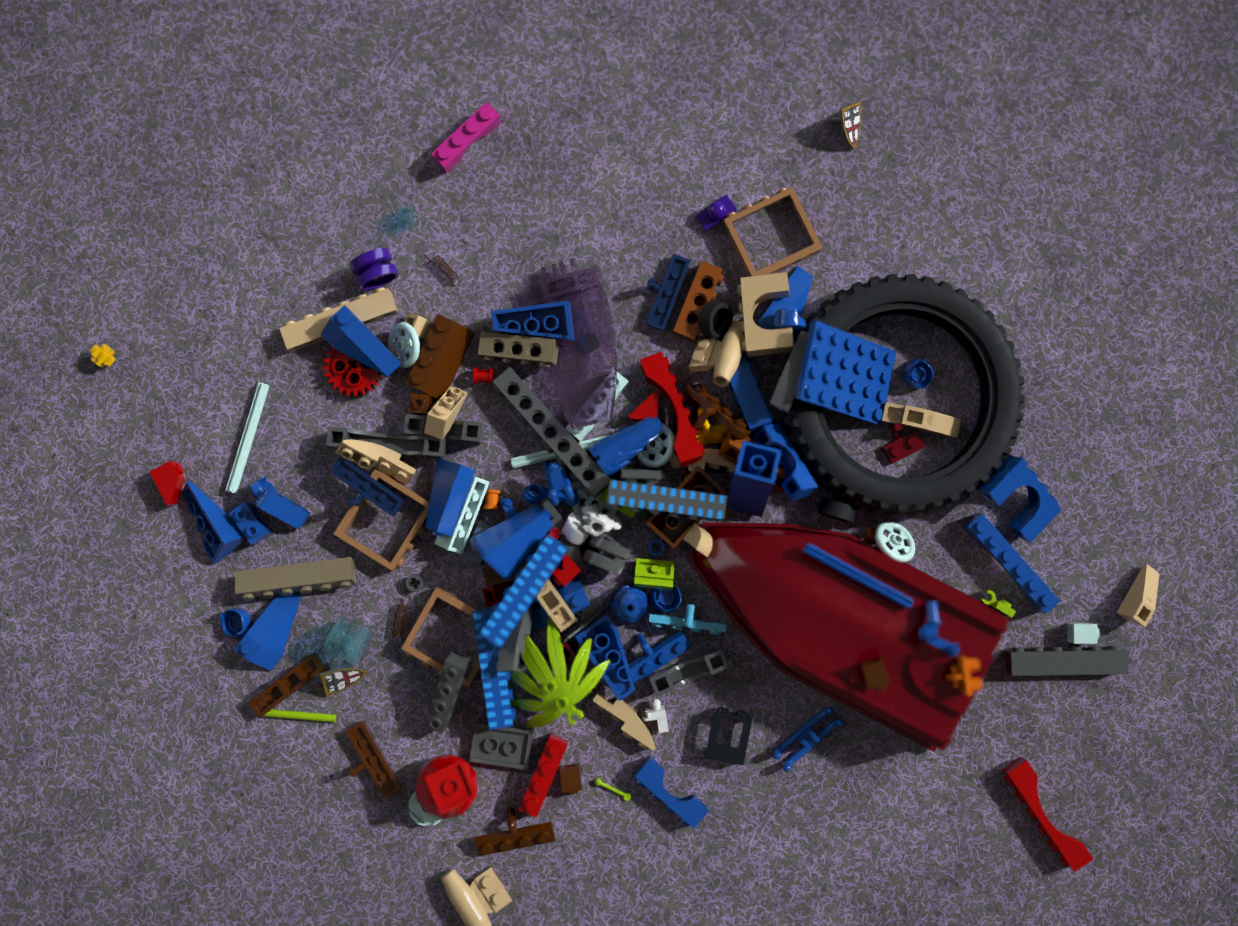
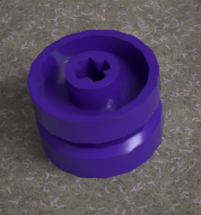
M378 248L365 252L349 263L352 273L358 276L356 282L361 291L379 288L389 284L399 276L396 265L391 264L392 256L389 249Z

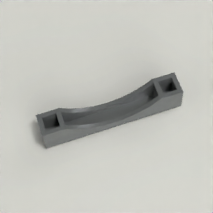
M328 427L326 446L330 449H337L343 440H361L384 446L403 456L435 459L446 458L447 440L445 437L439 439L434 436L392 435Z

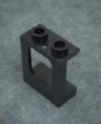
M725 707L712 709L713 715L708 742L704 751L705 758L744 765L752 723L751 716H748V712L737 710L736 713L729 712V709ZM725 717L743 722L738 747L717 743L721 718Z

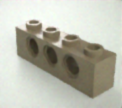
M481 332L478 355L483 357L484 361L489 362L501 359L503 363L513 364V361H520L521 365L531 366L532 363H539L540 367L550 368V365L557 364L559 342L555 339ZM503 344V350L497 353V347ZM521 346V353L515 355V349ZM540 348V354L534 357V350Z

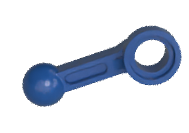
M531 484L525 488L523 497L527 502L537 504L542 498L549 499V490L543 485L539 487L538 485ZM530 491H535L538 495H534ZM564 491L557 492L559 502L566 503L571 507L579 503V495L573 491L574 499L569 501Z

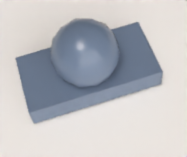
M478 522L462 557L479 565L481 564L483 558L472 538L491 527Z

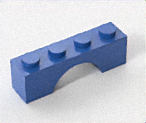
M780 423L763 425L753 438L758 445L781 450L779 463L785 472V480L781 485L790 501L806 498L818 486Z
M649 756L634 773L637 778L635 781L642 788L646 786L651 791L650 795L655 800L659 801L661 799L666 804L664 807L670 813L678 814L680 816L679 820L686 827L690 825L694 829L709 812L708 806L694 794L684 798L669 794L663 786L664 768Z

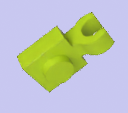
M985 590L990 595V599L986 601L981 598L980 601L1002 612L1006 617L1012 618L1016 611L1011 608L1012 605L1003 599L997 601L993 591Z

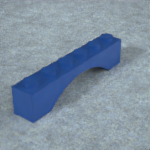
M982 513L973 515L962 525L973 540L1003 567L1022 591L1024 597L1039 613L1047 614L1060 602L1057 596Z

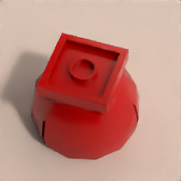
M453 754L433 757L421 767L415 781L419 783V785H415L417 801L427 814L440 819L461 816L473 805L474 799L477 797L478 784L476 772L468 761Z

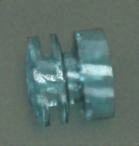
M342 616L328 633L323 653L328 655L332 651L331 657L336 658L342 652L341 662L353 668L362 657L373 631L361 625L354 632L355 622L350 621L347 624L348 618Z

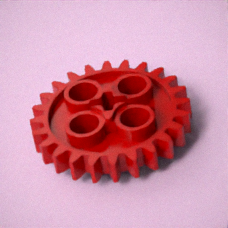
M330 345L332 352H325L329 359H323L328 365L322 367V369L328 371L324 377H331L327 383L330 385L334 384V390L340 388V394H344L347 391V396L351 397L354 392V395L359 397L360 391L363 395H366V389L373 392V384L379 387V384L376 382L377 379L383 380L379 372L372 368L364 369V364L334 349ZM343 362L345 368L343 371L338 372L337 366ZM353 362L358 366L357 369L351 366ZM359 375V382L352 384V377Z

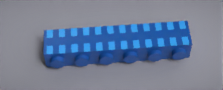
M550 535L540 539L537 544L538 550L535 554L531 553L525 562L527 564L525 569L518 571L514 577L516 582L512 587H507L503 593L504 599L502 602H497L493 607L491 618L489 620L485 619L480 626L482 630L480 635L499 648H502L569 550L568 547Z
M493 607L473 610L490 730L513 726V720H516L515 708L510 706V701L513 700L512 689H508L507 681H511L510 672L501 673L497 671L500 648L480 635L482 631L480 626L485 619L489 620L491 618Z

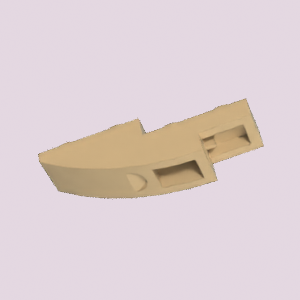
M889 402L885 403L881 420L891 424L900 423L905 427L952 438L958 437L961 419Z
M343 440L335 451L336 454L344 459L357 464L369 472L375 467L404 484H407L416 471L415 468L399 460L401 454L371 442Z
M704 449L705 453H703L702 461L686 466L688 471L692 472L697 465L704 470L705 463H707L709 468L719 470L720 467H725L727 472L734 473L736 465L720 456V450ZM674 454L668 461L669 466L680 469L676 454Z
M525 562L522 563L518 570H524L527 564ZM548 579L537 595V599L562 632L576 622L577 619L555 589L553 583Z
M597 692L593 697L594 706L601 711L605 709L611 713L610 716L618 722L624 721L621 725L622 734L631 740L632 738L638 740V744L645 750L650 748L654 751L656 747L647 726L634 709L625 701H619L617 697L612 702Z

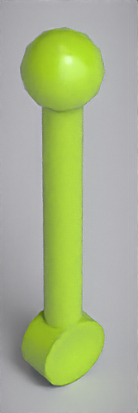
M600 778L594 780L596 786L605 787L623 796L626 801L631 799L630 793H623L603 783Z

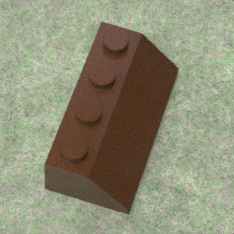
M437 314L405 384L439 400L451 386L475 333L457 322Z
M698 465L676 488L718 495L726 493ZM661 511L660 514H653L645 523L671 548L675 549L695 523L697 524L703 517L699 516V520L687 518L688 514H680V517L668 516L666 511Z

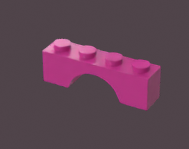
M487 102L483 104L431 153L434 161L448 173L461 161L466 150L476 140L483 136H488L502 123L500 115Z

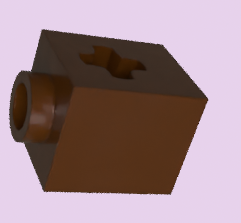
M411 393L408 412L427 416L432 409L433 397L431 395Z
M882 656L862 661V668L869 690L879 691L885 689L886 685H889V678Z
M579 763L560 766L562 793L567 792V795L578 794L582 790Z

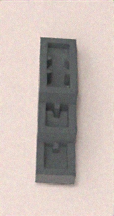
M802 330L770 402L771 406L786 412L789 411L796 395L808 333Z
M545 499L541 504L554 517L551 520L554 524L553 527L558 529L562 537L558 541L568 547L569 550L566 554L583 571L586 566L579 546L570 543L566 539L565 534H561L565 521L551 502Z
M533 603L502 648H500L497 664L498 672H518L519 654H524L525 636H530Z

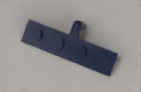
M673 254L661 286L655 284V280L652 278L648 280L647 288L657 292L658 295L646 323L647 326L664 332L691 260Z
M340 456L330 470L332 474L358 492L355 498L348 500L350 506H358L366 497L389 515L395 517L405 503V500L342 456Z

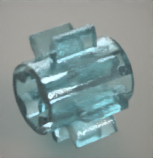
M403 204V208H396L398 213L394 216V219L400 220L397 224L399 227L405 225L408 230L410 225L416 226L414 220L419 216L413 213L415 210L413 206L407 208ZM403 215H409V218H403Z

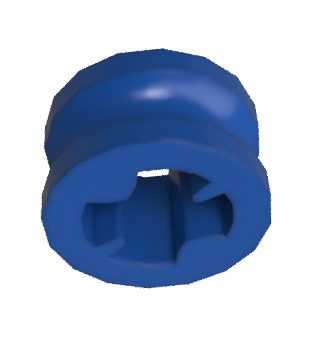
M653 539L648 544V551L653 556H659L665 550L664 543L659 539ZM652 543H660L661 551L659 553L658 551L656 553L652 552Z

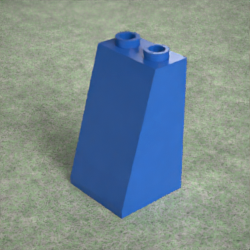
M747 441L742 442L727 495L726 508L762 517L775 482L781 450Z

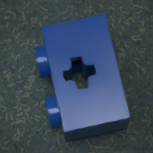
M243 502L229 512L251 545L259 544L273 534L251 502Z

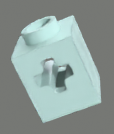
M1067 623V642L1073 644H1098L1097 639L1100 636L1097 624Z

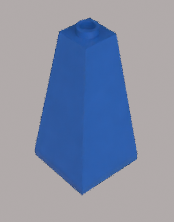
M536 504L476 535L472 539L482 558L507 581L537 546L540 539L553 527L554 524L550 520L552 515L546 508L541 509Z

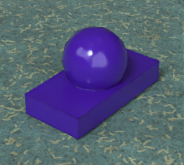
M725 194L697 214L695 218L704 231L708 232L726 219V215L736 212L737 208Z

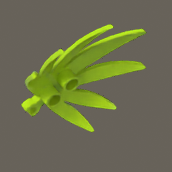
M551 617L548 620L547 645L555 675H553L544 657L529 636H525L524 654H521L540 686L519 668L518 672H510V677L518 685L534 696L543 699V702L524 698L510 701L514 706L526 711H544L531 717L525 724L527 727L545 726L556 720L564 712L567 714V720L571 725L576 723L573 715H577L579 719H582L584 717L583 712L576 709L573 705L582 700L596 686L610 663V660H606L595 667L579 685L590 655L592 639L589 638L579 650L572 665L570 679L567 681L562 641L558 627Z

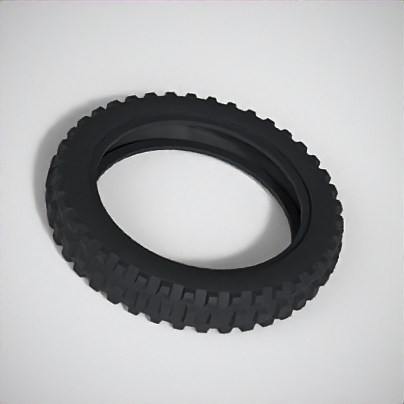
M890 274L884 279L875 276L871 277L867 283L862 284L859 281L852 284L851 288L847 291L841 289L836 292L833 300H825L820 304V310L816 313L812 312L806 319L808 322L806 328L801 330L809 333L811 321H818L847 332L852 327L866 320L884 315H908L927 320L947 331L959 342L973 363L979 382V414L975 428L966 445L943 467L932 473L914 478L886 476L862 466L852 459L836 442L827 426L822 407L794 398L789 411L782 410V413L785 414V417L782 418L783 426L790 432L788 438L794 448L798 450L797 453L803 463L808 466L807 470L814 478H819V485L824 489H832L835 492L834 496L840 500L848 499L851 501V506L856 508L864 506L868 508L869 512L876 514L880 511H885L888 516H898L899 513H905L906 516H916L920 512H924V514L934 513L938 508L946 509L953 506L956 502L968 499L970 494L979 490L978 487L981 484H986L990 480L989 476L994 471L999 470L1002 462L1011 453L1012 448L1010 446H1014L1019 434V431L1016 429L1020 428L1024 416L1020 412L1021 409H1024L1025 395L1021 394V391L1024 390L1023 384L1025 383L1024 376L1019 374L1022 371L1019 358L1014 356L1016 353L1014 350L1015 346L1013 341L1007 340L1008 334L1003 325H997L995 315L990 310L985 311L983 309L984 305L976 298L970 299L968 297L969 294L963 289L955 290L952 284L944 281L937 283L934 281V278L927 276L918 279L916 274H908L904 277ZM798 330V332H797V334H796V335H797V338H796L795 341H794V345H795V343H796V341H797V339H798V336H799L801 330ZM787 361L784 362V365H783V369H782V370H784V368H785V366H786V364H787Z

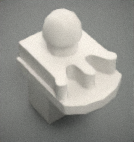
M653 699L652 707L646 708L642 719L644 721L657 720L659 733L669 732L665 707L661 705L658 699Z

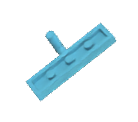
M687 604L685 618L649 613L648 621L652 622V626L663 627V624L671 625L672 629L682 630L683 627L690 628L692 632L700 633L704 629L709 630V634L721 635V632L726 633L727 627L725 623L693 619L695 605Z

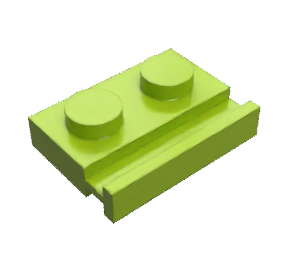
M636 558L634 587L673 590L675 562Z

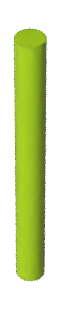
M274 709L263 716L336 722V715Z

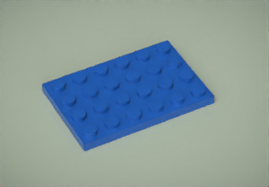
M811 321L795 399L881 426L896 351L824 323Z

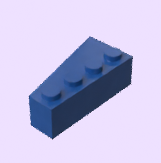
M568 301L491 311L493 330L496 332L575 341L571 304Z
M742 353L738 368L728 385L731 391L734 390L733 398L736 407H741V418H743L744 423L748 426V430L751 431L748 438L754 439L753 436L763 425L772 424L774 417L771 410L766 408L765 403L767 401L764 393L758 389L760 384L757 376H753L751 369H753L752 363Z

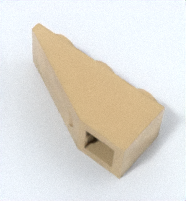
M450 386L427 414L424 433L443 439L457 417L468 392Z
M1144 563L1116 613L1128 622L1146 627L1156 607L1159 573Z

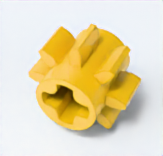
M95 344L90 350L92 355L90 359L100 367L104 365L111 366L116 360L113 356L114 350L106 344L101 346Z

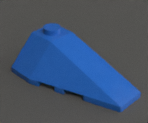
M797 266L788 279L790 297L774 299L756 325L767 330L776 329L774 328L775 311L779 309L792 311L795 308L798 316L802 317L813 276ZM797 331L793 332V338L797 334Z
M345 305L329 319L320 334L334 349L387 377L402 365Z
M188 481L182 492L190 514L196 515L197 525L195 527L197 532L202 531L206 541L202 542L205 551L213 564L218 563L239 548L245 536L226 512L191 481Z
M579 576L566 587L562 584L558 586L553 582L555 589L573 614L591 606ZM537 598L533 601L530 633L547 626L550 617Z
M296 592L290 596L277 595L245 634L234 651L248 661L272 671L284 654L285 645L291 632L290 629L300 603L301 595Z
M608 614L594 621L575 635L581 646L589 638L592 639L589 658L595 667L606 660H610L602 677L619 701L636 690L619 631Z

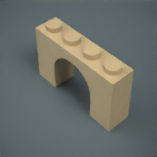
M787 272L741 278V285H738V295L742 296L739 310L740 315L743 314L744 321H740L741 332H745V339L742 340L743 351L747 352L748 357L792 352L794 347L792 328L767 330L759 327L753 321L754 311L763 301L790 297Z

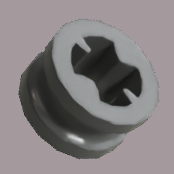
M418 574L411 575L406 580V587L412 592H417L424 586V579ZM412 578L420 581L417 589L410 585V582L413 581Z

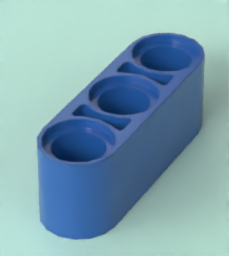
M268 487L265 488L255 502V505L263 511L297 529L302 527L311 514L302 506Z

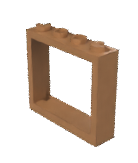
M786 187L776 192L777 195L772 197L769 195L759 200L760 203L755 205L752 203L742 208L743 211L738 213L731 212L725 216L726 219H724L722 224L748 277L775 274L822 250V246L793 187L789 189ZM789 197L812 245L755 271L733 223Z
M375 468L371 477L378 482L381 479L426 508L391 562L347 535V532L368 501L366 497L358 506L350 507L335 530L334 535L391 571H395L397 568L400 569L405 563L404 556L406 553H410L415 547L416 543L414 540L416 537H420L424 533L430 501Z
M438 586L432 593L401 649L405 651L404 654L412 659L417 657L422 660V665L438 669V673L441 675L444 664L412 647L413 640L437 598L442 599L472 617L473 610L478 609ZM479 658L468 678L464 676L461 687H469L481 668Z

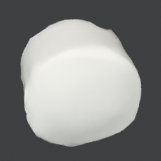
M576 512L569 514L561 534H565L566 539L570 543L582 545L592 534L583 529V526L589 523H586L582 519L583 516Z

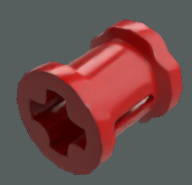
M473 368V384L489 383L493 385V368L489 370Z

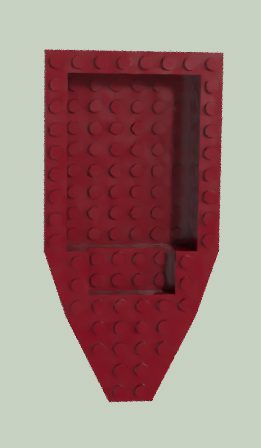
M702 522L700 527L706 530L712 537L711 552L706 557L690 545L685 555L686 559L734 625L778 671L935 752L936 748L944 751L947 744L950 745L953 739L951 736L962 715H965L976 691L973 692V695L968 696L961 693V688L954 687L953 680H947L946 675L952 674L951 666H958L956 656H965L979 660L980 670L970 671L971 678L979 677L982 681L994 657L992 655L1002 634H1005L1008 629L1007 624L1010 619L1004 617L1002 612L923 571L884 555L880 549L849 533L794 524ZM809 543L913 599L910 609H906L804 554L803 549L805 545ZM938 602L939 620H941V624L937 628L938 637L952 644L956 643L959 645V653L956 656L949 657L946 652L919 639V628H923L925 621H927L925 603ZM882 656L889 678V685H886L885 689L879 691L869 690L862 668V661Z

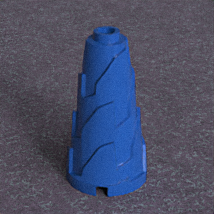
M652 416L646 417L630 427H625L614 435L610 434L602 440L593 443L588 448L593 457L596 458L598 465L611 479L662 431L660 428L663 425L657 416L655 418Z
M625 584L613 592L610 599V609L618 620L625 623H633L642 619L646 614L649 603L648 597L640 587H634V584ZM628 604L634 605L632 609L626 608Z

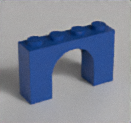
M1009 455L1002 462L999 470L994 471L989 476L990 480L986 484H981L978 489L988 501L1000 506L1017 488L1021 486L1027 488V504L1009 526L1019 538L1031 543L1061 511V508L1057 504L1058 500L1047 492L1048 488L1037 479L1038 475L1027 467L1028 462L1020 456L1017 458Z

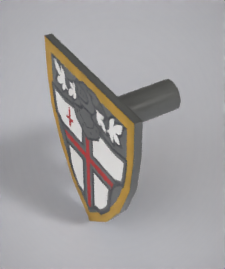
M860 101L840 109V115H834L830 118L831 123H840L841 136L846 138L853 150L856 148L861 129Z
M335 661L328 662L329 671L320 674L326 696L336 694L351 687L362 679L368 671L362 668L351 667V665L337 669Z

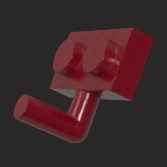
M900 423L890 427L896 441L882 447L890 464L926 447L917 430L902 436L900 433L902 425Z

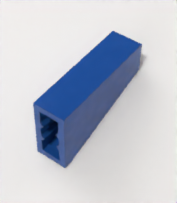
M437 459L425 528L433 530L431 534L442 538L444 534L452 536L475 470L444 459Z

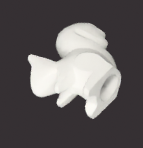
M598 503L583 507L585 515H583L582 519L589 523L585 524L583 529L592 535L598 536L604 532H609L611 529H621L622 522L620 518L613 513L604 514L599 511Z

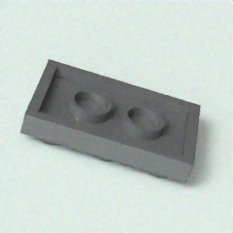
M621 469V478H625V482H637V478H642L644 482L657 483V479H661L662 474L660 470Z
M476 721L469 762L527 770L533 730L517 727L490 730L489 723Z

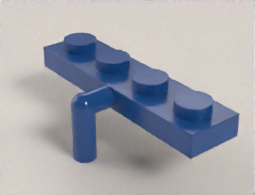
M681 630L653 649H651L643 634L639 633L636 635V639L645 654L628 664L634 685L691 648L690 643Z

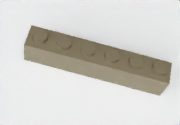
M351 557L235 572V594L243 601H251L255 597L272 598L273 595L279 594L290 596L295 592L306 594L318 589L320 591H329L334 587L346 589L350 588L351 585H356V564Z

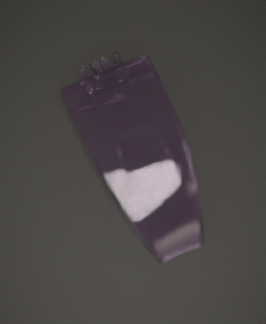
M571 258L570 266L572 272L567 273L566 265L562 261L559 262L560 276L559 269L555 263L552 264L554 278L549 279L548 270L546 267H542L543 281L524 287L529 306L568 301L571 304L575 341L555 339L559 342L557 364L550 365L548 370L564 410L562 413L571 428L576 430L612 419L617 383V352L611 312L599 267L592 266L578 271L575 259Z

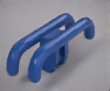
M544 461L542 468L546 477L551 504L554 506L559 504L557 492L564 490L567 500H573L574 493L567 467L562 468L558 462L557 464L551 463L549 465L547 461Z
M825 707L774 750L773 758L778 760L781 754L797 740L803 745L784 762L783 770L785 772H789L791 766L833 730L844 725V720L835 719L817 734L811 730L827 715L834 713L833 707Z

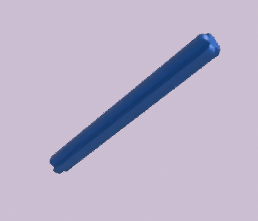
M809 543L805 545L803 549L804 554L906 609H910L913 599Z

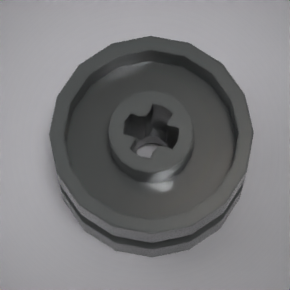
M591 535L588 543L599 550L598 552L590 549L585 550L582 559L612 573L621 575L624 565L614 559L615 557L623 560L628 559L631 550L620 546V543L609 538Z

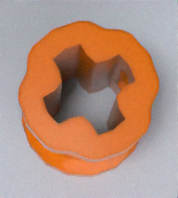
M501 490L486 491L483 509H500V506H498V495L501 493Z

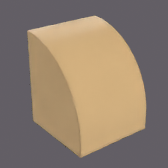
M410 313L406 314L404 320L405 323L410 324L415 329L418 338L426 340L434 323L419 315Z
M695 523L683 539L708 557L712 549V537L706 530Z

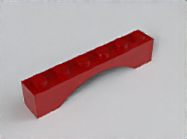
M662 352L640 359V366L647 383L662 392L670 401L675 411L678 431L674 443V452L680 467L683 468L702 461L705 450L702 443H698L696 439L698 433L696 427L690 424L689 419L691 415L688 408L683 407L682 402L684 398L681 391H677L675 387L677 381L674 373L670 374L669 372L670 363L668 358L663 357Z
M1020 757L1002 769L1005 774L1004 780L1010 787H1014L1016 798L1021 803H1025L1027 806L1025 811L1032 820L1035 818L1038 823L1036 827L1043 836L1046 835L1050 841L1047 843L1054 852H1058L1060 855L1058 860L1063 867L1076 872L1092 861L1093 857L1083 842L1060 832L1046 817L1038 797V776L1028 761Z

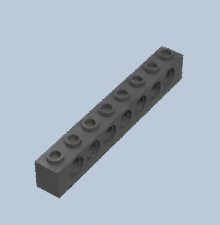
M511 367L492 381L495 386L493 390L500 398L502 396L506 398V405L512 411L516 410L520 414L518 418L525 426L527 424L530 425L532 428L531 433L537 440L541 438L545 442L544 448L550 454L553 452L558 457L556 461L562 468L565 466L570 471L568 475L575 483L579 481L583 485L581 489L588 497L592 496L595 499L608 487L610 478ZM511 388L518 389V393L516 395L508 394ZM523 402L531 403L528 409H521ZM536 416L543 417V421L539 424L534 423L533 419ZM548 430L556 432L553 438L545 436ZM561 444L569 446L566 452L558 451V447ZM574 458L581 460V464L577 467L571 465V461ZM587 472L593 473V480H584V474Z

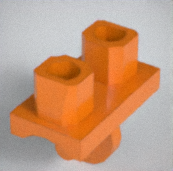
M956 656L958 666H951L952 674L946 675L947 680H953L954 687H960L961 693L967 696L983 689L981 678H971L970 671L980 670L979 660L965 656Z

